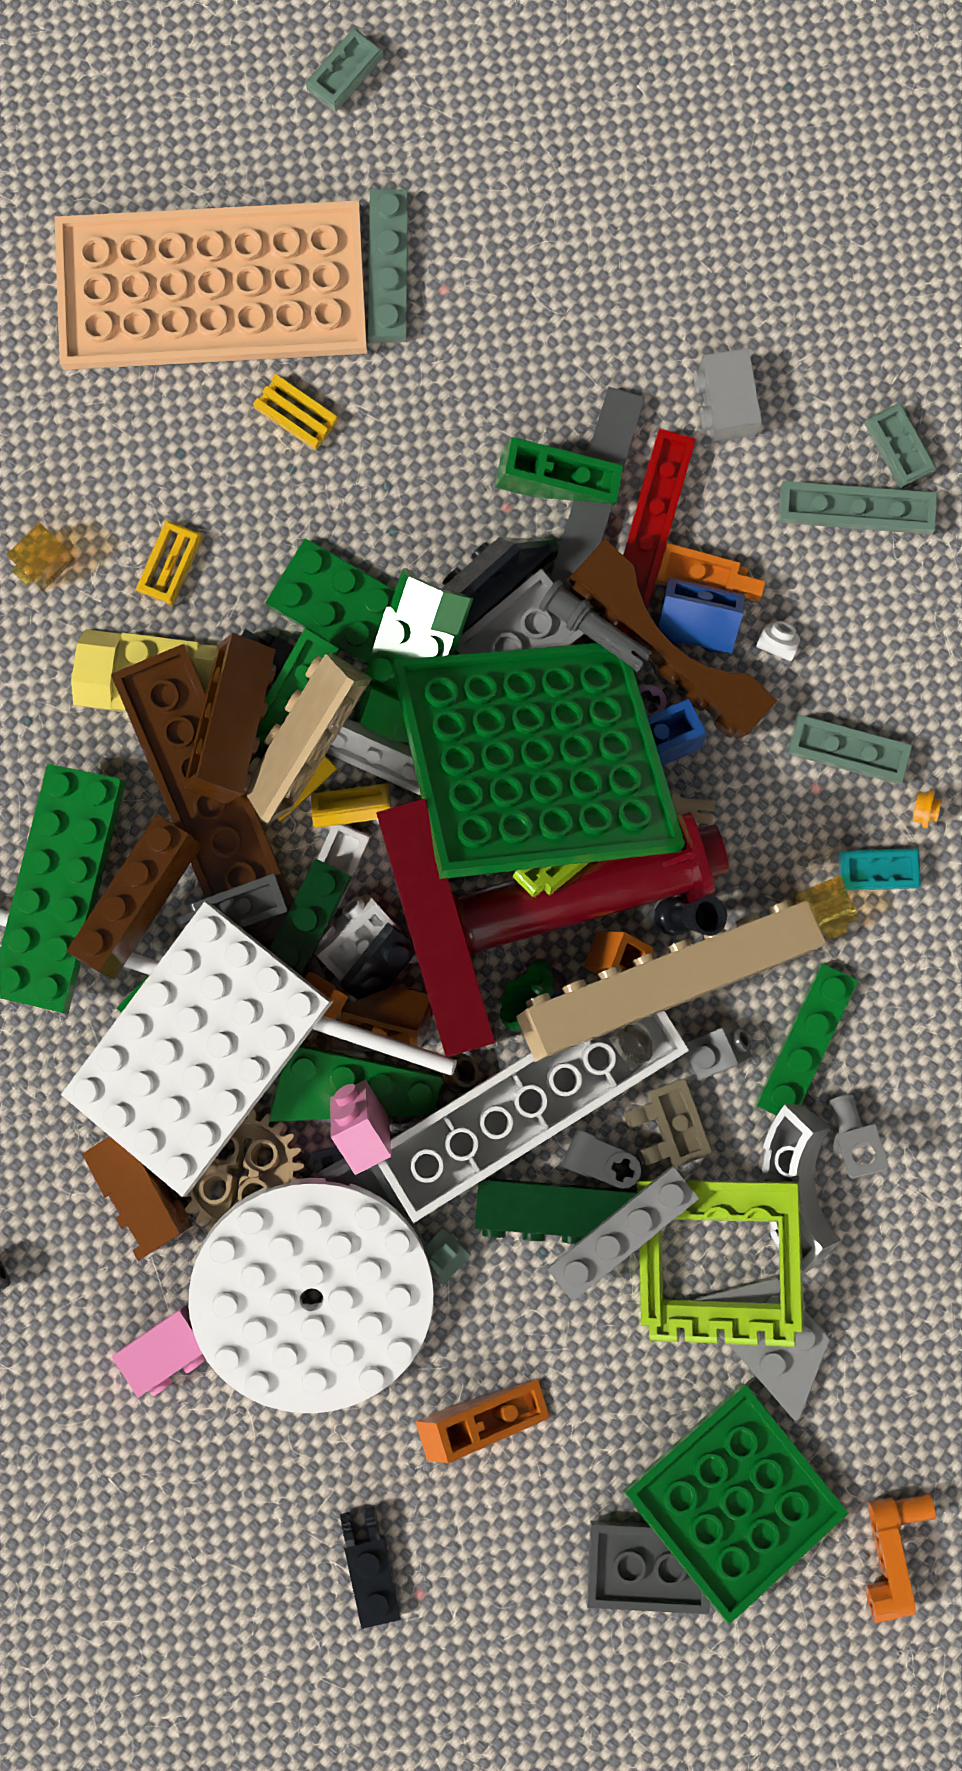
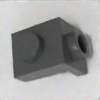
M737 1021L730 1022L721 1028L685 1042L689 1050L686 1054L698 1081L739 1065L752 1056L749 1037L739 1027Z

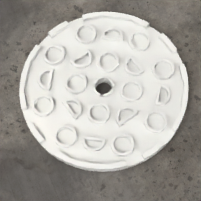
M325 1178L291 1180V1183L275 1186L270 1189L265 1187L248 1195L231 1207L212 1227L199 1249L191 1275L189 1287L190 1321L198 1346L207 1362L229 1386L240 1394L257 1403L282 1411L296 1413L330 1412L353 1406L373 1397L394 1382L411 1364L423 1344L431 1321L434 1295L432 1274L423 1244L415 1230L401 1213L387 1201L371 1191L354 1184L347 1186L340 1183L327 1182ZM311 1288L317 1289L323 1294L322 1302L313 1305L303 1304L300 1296L302 1292Z

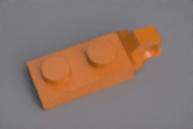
M668 543L665 547L656 584L667 586L668 579L673 578L744 594L745 599L759 602L763 595L766 581L748 577V569L741 567L740 562Z

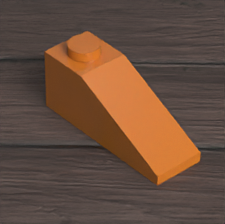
M533 1379L447 1407L417 1420L415 1423L427 1461L449 1464L545 1421L550 1416L538 1379Z

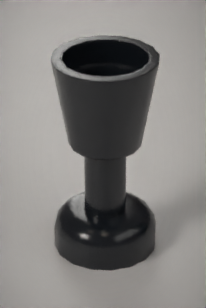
M674 896L659 902L655 909L654 918L659 930L666 935L677 936L684 934L690 929L702 935L713 936L723 930L727 923L728 915L725 905L717 897L708 896L688 903L683 898Z

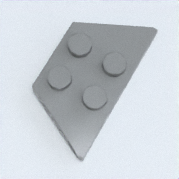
M773 1276L757 1280L753 1284L727 1288L726 1291L715 1294L700 1295L694 1297L691 1301L781 1304L780 1281ZM805 1310L803 1332H796L795 1347L766 1346L765 1331H760L759 1345L728 1344L796 1422L801 1416L830 1341L828 1336ZM719 1329V1334L725 1340L724 1329Z

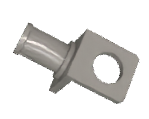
M843 1095L829 1101V1106L832 1109L839 1133L835 1136L832 1150L834 1154H842L849 1177L854 1179L886 1171L889 1163L876 1125L862 1127L853 1095ZM871 1146L876 1156L873 1163L860 1165L854 1161L852 1150Z

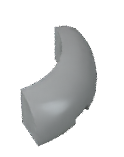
M786 1104L775 1117L763 1145L765 1154L762 1173L759 1174V1181L800 1182L802 1273L805 1274L820 1263L842 1241L823 1215L815 1187V1166L818 1152L824 1138L832 1127L808 1109L795 1104ZM770 1222L773 1230L770 1232V1235L779 1250L778 1222Z

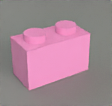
M366 1079L356 1085L348 1084L340 1088L334 1096L330 1097L331 1138L356 1175L392 1157L389 1116Z
M186 1305L112 1356L113 1361L138 1398L148 1391L152 1396L157 1395L173 1383L170 1378L172 1374L181 1368L187 1374L206 1360L194 1336L189 1309Z

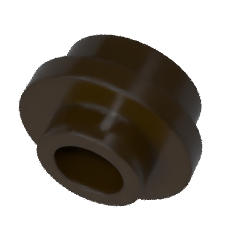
M464 1053L450 1056V1058L457 1060V1064L452 1075L441 1072L444 1085L455 1093L469 1091L479 1079L478 1064L473 1058ZM457 1068H458L459 1071H460V1077H459V1079H458L457 1074H456V1069H457Z

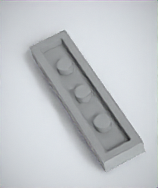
M671 1166L550 1264L547 1270L573 1302L699 1198L677 1170Z

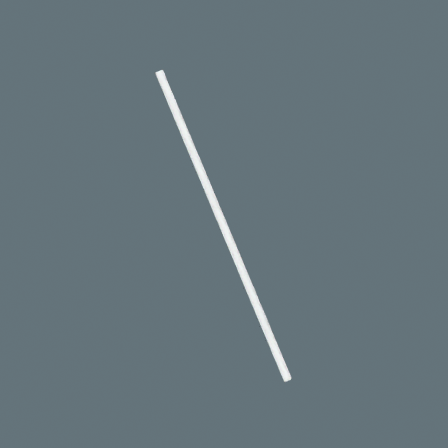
M0 909V925L6 927L9 911ZM132 952L124 967L150 975L160 961ZM322 1016L313 1028V1030L449 1075L454 1073L457 1064L456 1059L445 1057L444 1055L326 1016Z

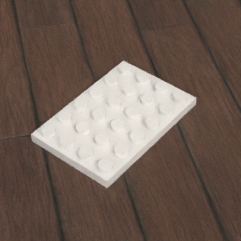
M204 902L61 1095L180 1196H186L333 1001L210 902Z

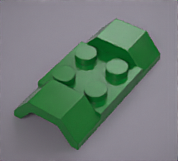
M407 568L402 569L391 605L386 607L365 672L372 680L362 694L355 713L360 725L391 740L409 743L392 670L394 660L454 655L473 597L444 590L417 578L413 571Z

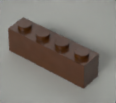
M233 632L217 645L183 789L225 804L244 795L248 790L252 777L251 772H248L250 759L256 754L260 743V737L256 733L259 722L263 720L268 708L265 694L276 673V665L273 664L276 649Z
M156 814L66 952L97 972L115 980L200 850L202 844L187 832Z

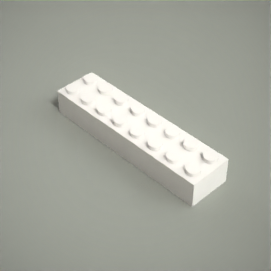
M662 1011L537 1062L534 1061L530 1052L391 1138L392 1157L378 1163L414 1223L689 1050L665 1011Z

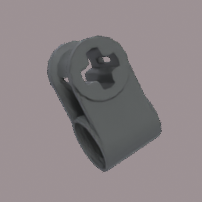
M577 1128L562 1163V1166L592 1179L596 1178L618 1188L633 1186L641 1174L640 1163L634 1155L609 1144L604 1139ZM623 1158L629 1159L628 1166L633 1170L632 1175H624L622 1180H617L616 1171L611 1168L613 1163H621Z

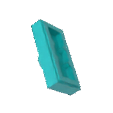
M919 849L838 852L840 891L921 888Z

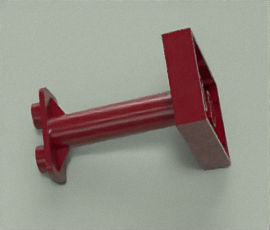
M425 798L376 812L445 1057L495 1044L472 965V958L476 953L683 893L686 901L690 903L714 893L713 880H717L719 874L729 872L728 856L718 827L713 824L698 829L692 812H688L678 817L685 841L681 852L590 862L550 896L543 890L537 896L532 897L515 879L457 894L451 890L448 878L440 879L434 855L429 811Z

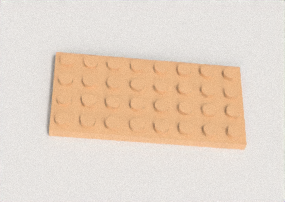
M359 200L54 216L59 357L63 370L367 354Z

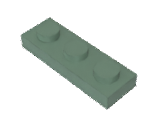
M798 715L794 723L787 754L887 782L901 784L904 780L912 745Z

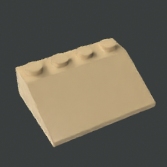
M326 653L323 658L317 656L313 660L305 675L310 679L302 692L299 690L294 692L285 707L289 714L282 726L275 724L264 742L269 747L262 759L256 757L249 765L248 772H251L252 777L245 794L259 817L267 823L292 810L372 680L371 677L333 653Z

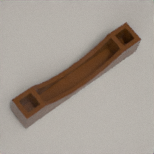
M606 539L592 551L567 579L572 585L570 588L571 592L582 601L584 599L591 601V604L601 612V617L646 649L651 650L653 653L650 659L659 666L657 668L659 675L672 685L677 683L687 693L685 698L690 700L692 706L700 711L705 709L715 719L713 722L715 727L729 738L734 736L736 739L747 736L778 701L750 674L732 673L709 667L687 656L674 646L655 625L645 608L637 586L634 565Z

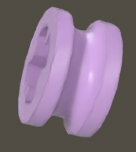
M654 685L639 687L642 700V695L648 694L650 699H657L659 705L656 704L653 710L655 712L648 713L647 708H645L647 717L665 709L667 704L666 696L659 687Z

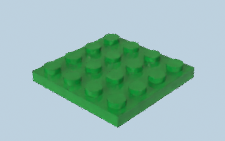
M742 1383L622 1490L728 1625L737 1619L849 1514L748 1386Z

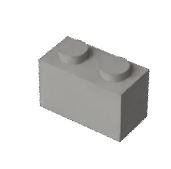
M749 348L703 355L699 369L694 370L695 389L697 394L703 393L705 405L700 409L703 430H709L711 442L755 436L762 420Z

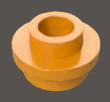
M929 789L928 793L918 792L913 822L922 823V828H928L930 821H938L942 799L934 798L935 790Z

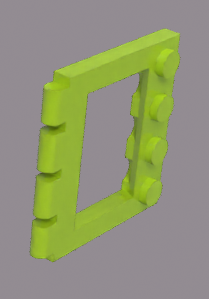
M640 1179L637 1181L638 1193L655 1179ZM685 1180L699 1199L674 1220L778 1222L781 1304L663 1300L662 1230H660L639 1248L641 1326H649L650 1341L679 1342L680 1328H684L685 1342L718 1344L719 1329H724L726 1344L759 1345L760 1331H765L766 1346L795 1347L796 1332H803L800 1182Z

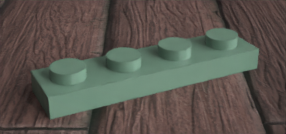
M370 189L369 342H407L408 189Z
M783 481L780 485L778 523L931 535L935 531L937 493Z

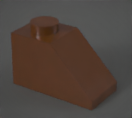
M392 986L344 1005L341 1010V1022L421 1048L432 1022V1008L428 994L416 989Z

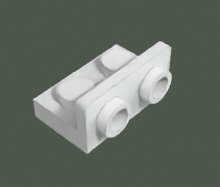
M367 893L361 898L356 897L346 904L342 911L343 914L332 924L329 923L315 951L316 956L340 981L387 922L400 930Z

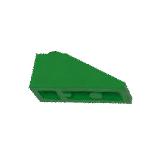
M511 437L501 451L494 488L530 497L615 505L617 503L623 465Z

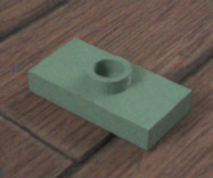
M354 27L307 80V90L336 113L383 59V50Z
M901 402L866 419L864 424L900 490L936 471L937 467Z

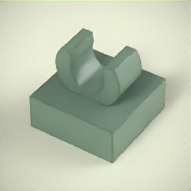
M443 1226L426 1243L427 1246L424 1247L430 1271L443 1285L471 1256V1253Z

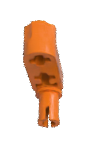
M928 1492L923 1495L900 1500L888 1497L868 1502L871 1527L883 1577L882 1582L865 1585L868 1606L875 1623L916 1615L915 1601L899 1530H901L902 1525L936 1519L934 1504Z

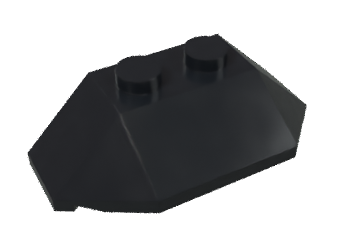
M498 537L492 544L484 542L470 557L473 561L463 570L457 567L451 571L443 580L442 584L444 587L442 589L473 597L462 634L536 572L548 565L557 556L559 544L554 539Z

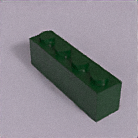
M485 1178L478 1182L475 1229H482V1236L491 1238H506L507 1231L522 1233L523 1240L546 1241V1235L562 1236V1243L576 1244L638 1194V1192L631 1189Z

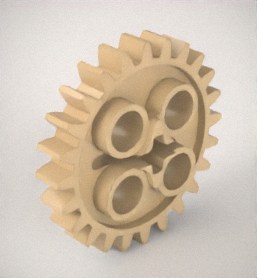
M255 1109L251 1110L247 1119H244L227 1142L235 1144V1152L231 1158L220 1160L218 1154L189 1194L183 1197L179 1195L183 1200H192L185 1208L187 1213L192 1215L200 1212L195 1223L203 1227L210 1222V1232L216 1222L232 1207L237 1194L238 1200L241 1201L256 1188L267 1187V1189L275 1186L291 1183V1180L298 1179L297 1174L307 1171V1167L304 1164L296 1163V1160L304 1155V1151L301 1148L291 1149L298 1139L293 1133L284 1136L287 1126L283 1122L273 1127L274 1121L269 1122L268 1113L260 1121L259 1113ZM247 1140H251L252 1143L246 1152L245 1143ZM265 1149H273L274 1157L270 1164L259 1167L257 1165L259 1153ZM246 1168L249 1171L248 1177L242 1176L240 1181L236 1179L235 1173L242 1172ZM220 1181H225L226 1192L224 1196L218 1200H212L210 1196L212 1187Z

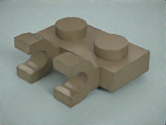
M685 1078L647 1091L646 1094L650 1103L622 1112L627 1127L631 1128L656 1119L663 1141L636 1149L641 1165L645 1164L647 1166L669 1157L672 1166L678 1167L712 1154Z

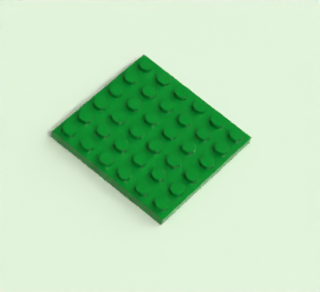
M580 644L394 660L392 670L422 799L425 798L429 811L434 855L440 879L682 851L685 841L633 668L600 644Z

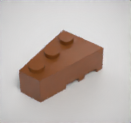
M107 1137L82 1153L103 1196H109L120 1215L115 1219L120 1228L125 1229L128 1227L139 1246L132 1251L137 1261H140L193 1226L189 1220L193 1217V1214L191 1215L185 1211L188 1205L185 1200L180 1197L176 1198L163 1180L112 1137Z

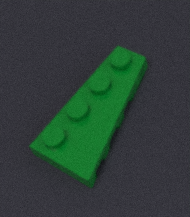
M301 1044L279 1074L269 1114V1122L331 1119L330 1097L334 1096L343 1086L348 1084L356 1085L365 1079L389 1117L428 1116L435 1112L442 1085V1077L439 1073Z

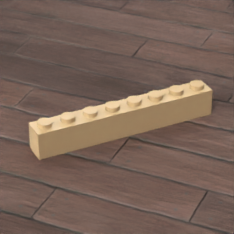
M786 900L768 909L770 915L759 918L757 912L735 921L737 928L729 931L723 928L720 933L713 936L702 935L703 941L693 945L689 938L667 947L669 954L657 958L656 953L651 952L633 960L635 967L622 971L620 965L599 973L600 981L587 985L585 979L573 982L563 987L562 991L564 994L551 999L549 993H545L526 1001L525 1003L528 1008L516 1017L534 1061H540L824 946L826 942L807 900L796 905H792L790 900Z

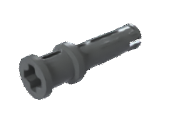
M560 579L550 587L539 605L541 611L545 612L548 610L563 620L569 631H582L635 669L637 673L644 667V662L632 654H636L647 662L653 653L592 610L593 605H591V601L588 599L582 601L566 590L564 582Z

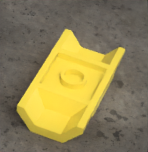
M85 629L76 645L71 678L73 705L127 713L111 674L181 644L187 646L203 687L207 691L217 646L121 632L119 634Z

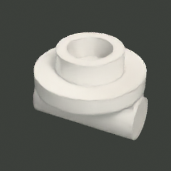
M777 621L764 626L755 647L792 661L800 643V637L792 625Z

